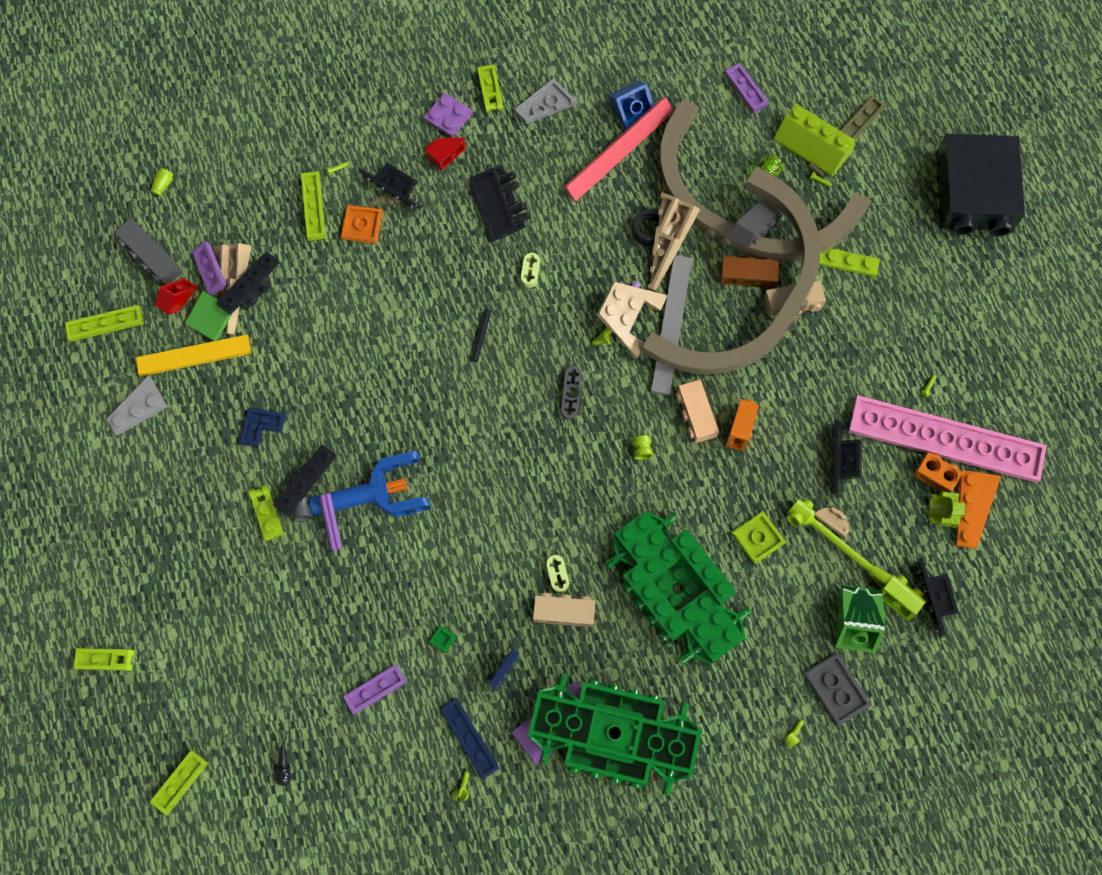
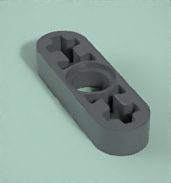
M571 366L565 371L561 414L566 420H574L578 416L582 372L576 366ZM572 372H576L577 375L575 377V384H571V376L569 375ZM569 389H574L577 392L574 398L566 395ZM569 402L572 403V410L575 411L571 415H568L567 411H565L568 410Z

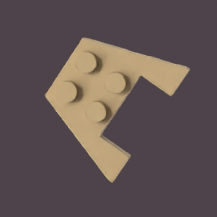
M614 282L611 284L597 316L612 333H615L620 339L619 342L627 347L631 352V356L637 358L644 342L629 333L643 303L656 311H660L667 296Z

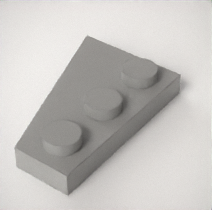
M553 78L516 107L514 111L525 124H529L577 105V100Z
M148 375L107 420L114 433L118 436L168 406L152 378Z

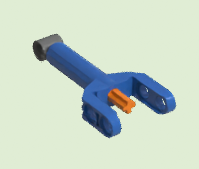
M412 451L382 458L373 469L372 476L366 484L330 492L334 511L371 502L385 513L396 518L429 509L431 507L429 499L421 497L391 504L389 494L407 490V483L405 478L387 482L384 474L393 471L394 468L418 463L420 461L418 452ZM320 495L310 497V499L307 497L303 498L293 511L295 521H306L312 518V514L314 516L323 514Z

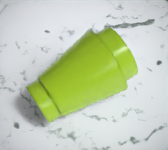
M160 168L159 171H156L150 191L161 196L173 181L172 177L174 174L164 168Z

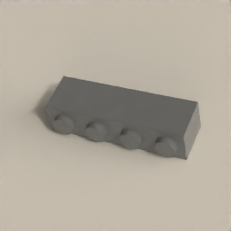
M762 198L736 222L729 237L748 249L752 244L756 245L760 238L764 237L768 230L774 227L776 222L779 223L784 214L773 204Z
M132 218L115 231L119 237L117 239L119 244L123 248L127 246L130 249L128 251L135 260L139 258L142 261L140 265L147 272L151 270L153 273L151 276L158 284L161 282L164 285L169 284L183 273L179 265Z

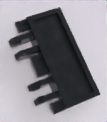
M503 165L497 168L492 167L469 178L492 242L526 228L524 221L531 218L530 212L514 216V214L527 209V203L517 204L513 191L519 188V182L514 181L504 186L502 185L516 178V173L513 171L506 173Z

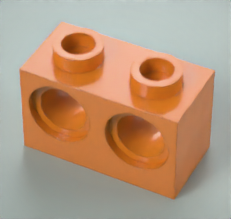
M928 452L923 457L913 476L941 493H951L963 472L956 465L941 460L942 458L939 455ZM926 464L931 465L933 467V471H930L926 467ZM944 474L948 475L951 481H947L944 478Z

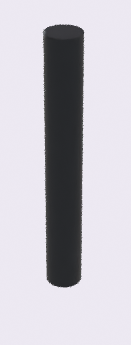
M484 309L471 358L472 362L478 363L491 315V310Z

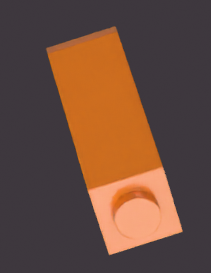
M749 399L740 400L725 446L744 452L750 440L759 407L754 401Z

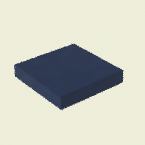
M514 649L511 650L489 682L491 688L498 692L520 660L519 653Z

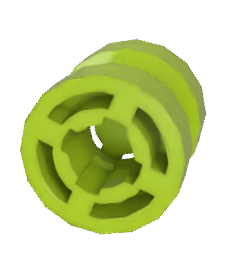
M638 436L632 439V446L635 447L634 459L641 460L653 457V451L650 448V436Z

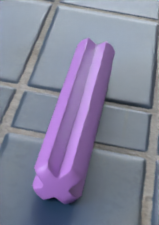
M330 493L321 494L320 502L330 548L332 551L341 549V542Z

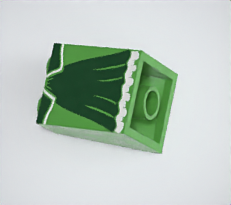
M842 585L838 596L835 648L876 653L885 633L883 591Z

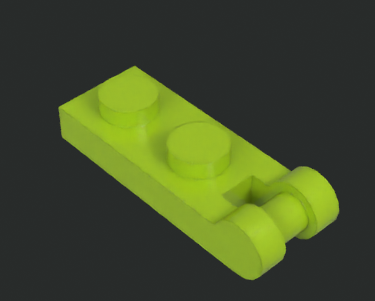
M495 65L477 67L486 113L498 109V111L503 110ZM496 99V102H494V103H490V101H489V100Z
M263 485L258 490H249L248 493L265 541L284 535L277 510L273 506L274 501L268 485ZM265 496L266 500L259 502L258 497Z
M76 648L74 669L132 671L133 665L131 661L135 650ZM118 656L123 657V664H118Z

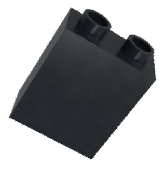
M946 133L936 151L940 228L953 229V233L956 235H968L975 232V230H989L990 235L996 237L1009 235L1025 216L1019 136Z

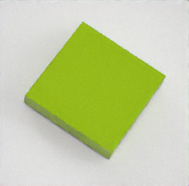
M763 511L731 532L754 565L786 544L784 538Z

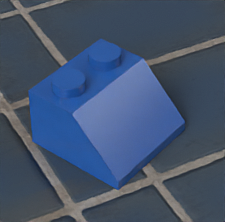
M636 81L608 95L612 109L625 130L654 105L647 83Z

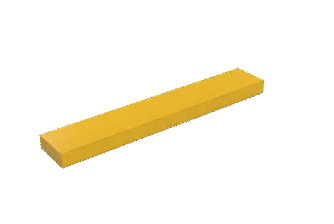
M248 334L136 357L138 375L141 377L248 355L252 354Z

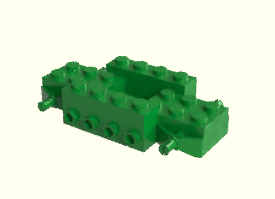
M645 511L614 534L612 543L615 554L604 563L609 569L617 563H622L631 568V570L623 575V584L621 586L627 594L631 593L634 596L635 605L639 610L643 609L646 612L647 621L651 626L656 625L660 631L658 635L664 642L668 641L669 644H672L682 635H685L688 650L678 658L679 662L683 660L681 662L682 665L690 659H696L710 666L746 638L743 619L752 614V610L746 606L739 613H735L722 606L733 598L736 590L687 528L672 540L670 539L669 525L678 519L674 512L665 519H662ZM678 583L682 585V593H674L672 591L673 584Z
M560 673L558 684L555 687L538 691L528 737L542 751L538 764L542 765L545 757L543 765L547 766L549 755L552 751L568 747L564 767H568L567 771L580 774V771L588 772V776L600 779L601 776L608 777L610 782L621 784V781L628 782L630 787L641 789L642 786H647L650 769H653L664 779L662 795L671 796L672 785L675 781L693 777L702 730L688 719V703L684 707V702H680L679 714L677 716L661 720L665 701H661L659 696L649 694L648 697L641 696L640 692L628 689V692L620 691L618 686L608 684V687L600 686L598 681L588 680V683L583 682L580 699H577L565 687L568 674L564 675L562 682L563 673ZM616 727L620 730L621 735L618 739H612L609 736L611 728Z

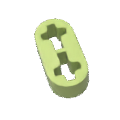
M535 253L527 254L523 260L521 282L528 288L534 287L538 281L540 258ZM531 259H534L533 268H529V261ZM532 273L531 281L527 282L528 274Z
M553 555L547 560V570L551 586L555 592L563 593L569 587L565 563L560 556ZM553 560L561 563V565H558L559 572L557 573L554 567H550ZM559 575L561 577V581L566 582L565 584H563V588L555 586V583H557V576Z

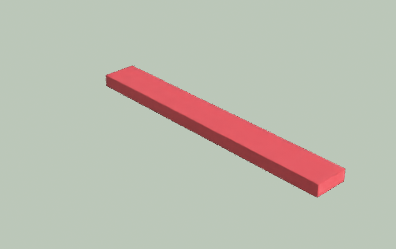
M662 97L564 186L573 201H577L674 113L666 97Z

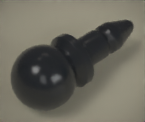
M281 746L275 781L280 786H286L292 779L291 772L289 771L291 766L287 765V752L285 747Z

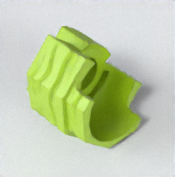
M942 492L939 495L932 494L928 513L930 523L952 528L960 525L959 520L965 514V503L959 502L958 493Z

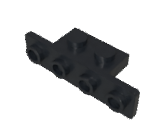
M386 162L379 177L366 169H359L364 179L369 182L375 181L378 183V188L392 192V197L398 200L402 198L406 201L405 205L414 210L415 208H423L422 204L410 197L418 181L397 167Z
M265 252L216 302L217 306L229 315L240 305L245 310H248L250 306H254L262 293H266L269 290L271 282L268 276L280 264L279 260Z
M834 420V426L831 428L832 437H834V444L831 445V452L834 456V462L831 463V471L834 474L831 490L838 498H843V480L862 479V441L860 439L843 441V424L839 420Z
M321 445L308 462L301 467L295 478L288 483L287 488L274 502L273 506L286 516H290L336 459L337 455L324 445Z
M920 558L915 565L917 575L921 576L923 580L921 589L924 596L927 595L929 600L927 609L935 620L932 623L936 635L939 634L940 639L945 638L946 632L941 618L959 613L947 574L929 578L924 560Z

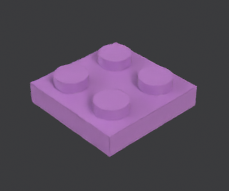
M444 92L424 116V121L453 138L473 114V110Z

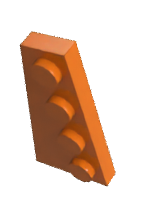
M962 470L959 502L965 503V514L960 518V525L956 529L955 546L976 549L1001 476Z

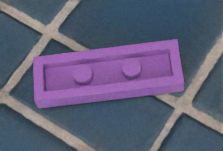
M740 63L725 70L724 75L753 114L768 106V100Z
M204 241L192 253L208 294L214 296L226 286V282L210 243Z
M396 664L343 697L353 715L406 684L407 681Z

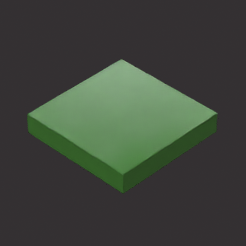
M202 291L185 324L210 339L218 341L231 315L217 306L216 302L219 299Z

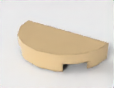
M824 508L819 509L815 513V518L844 539L847 537L849 532L847 518L840 510Z

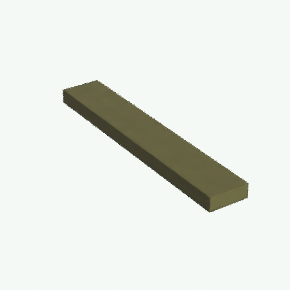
M872 95L840 131L856 140L887 105ZM813 163L808 165V168L821 178L824 176L825 172Z

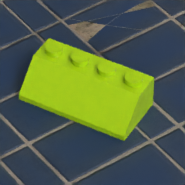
M795 104L785 116L774 137L776 142L807 162L813 163L831 177L851 155L856 141L798 104Z

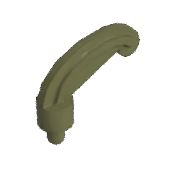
M382 195L373 199L369 204V208H375L376 205L388 203L389 206L395 208L396 204L389 195Z

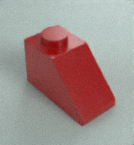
M463 137L437 138L434 142L427 145L425 149L426 159L442 171L466 149L465 139Z
M185 278L161 286L155 306L169 315L178 312L195 293L198 286Z

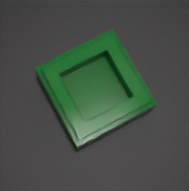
M440 625L429 640V643L446 653L457 636Z

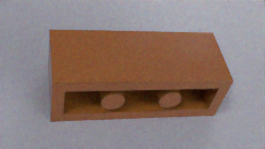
M732 255L723 257L720 284L776 288L779 261H774L770 258L763 260L753 257L737 258Z

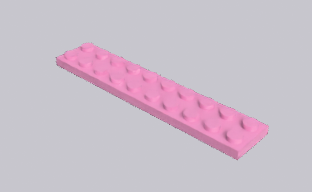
M857 395L848 430L849 433L924 453H934L942 458L1035 483L1041 480L1047 446Z

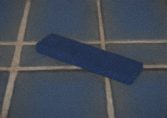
M455 698L441 707V713L482 780L499 770L500 767L458 699Z

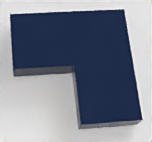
M248 408L239 444L259 448L263 430L282 433L286 414Z

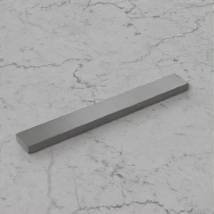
M677 255L673 259L661 330V337L676 345L679 342L692 258ZM656 361L651 393L670 396L674 373L673 368Z

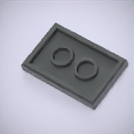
M838 652L803 673L837 727L872 706Z

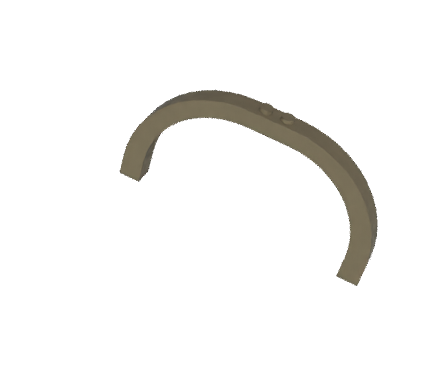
M683 99L669 119L662 138L660 171L667 194L699 208L700 211L693 225L702 230L708 237H714L719 240L724 246H730L743 254L759 259L770 258L779 262L802 260L799 238L778 240L761 237L756 245L752 244L748 249L729 237L735 226L734 224L703 207L689 193L678 170L677 152L682 138L698 116L699 107ZM855 192L840 215L828 226L818 231L821 253L838 245L854 230L867 211L871 200Z
M755 167L748 178L745 189L773 204L793 225L802 249L800 278L772 324L759 337L739 348L723 352H698L680 347L651 332L642 347V353L667 367L682 372L703 375L727 373L744 368L764 357L781 341L790 326H795L797 323L799 311H804L809 302L806 299L812 290L820 263V239L817 226L811 212L800 196L782 180L758 167Z

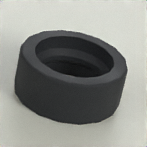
M644 210L634 218L632 234L641 245L654 246L655 236L642 234L639 231V224L644 220H653L659 224L660 215L658 211Z

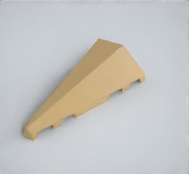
M663 192L661 194V209L658 212L660 215L659 224L656 227L652 254L654 256L653 266L650 268L651 280L650 284H648V288L655 291L700 211L696 206Z
M237 243L230 246L222 244L214 247V252L218 253L219 256L218 265L226 282V286L219 291L220 298L247 271L251 251L250 245ZM240 306L232 313L226 324L224 334H235Z

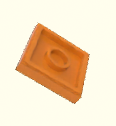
M347 205L341 240L377 244L383 209Z

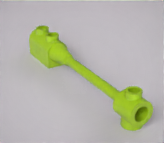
M799 499L788 511L787 521L794 527L810 524L868 571V574L883 591V601L907 621L911 620L926 602L923 599L924 593L918 588L912 590L906 585L908 580L904 576L898 575L896 577L870 564L814 518L815 511L812 509L813 503L810 500L804 499L802 501Z

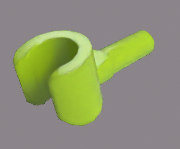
M802 719L798 721L794 730L785 738V742L790 748L800 741L795 735L804 723Z
M464 772L460 789L452 793V799L459 798V803L469 797L466 789L469 772Z

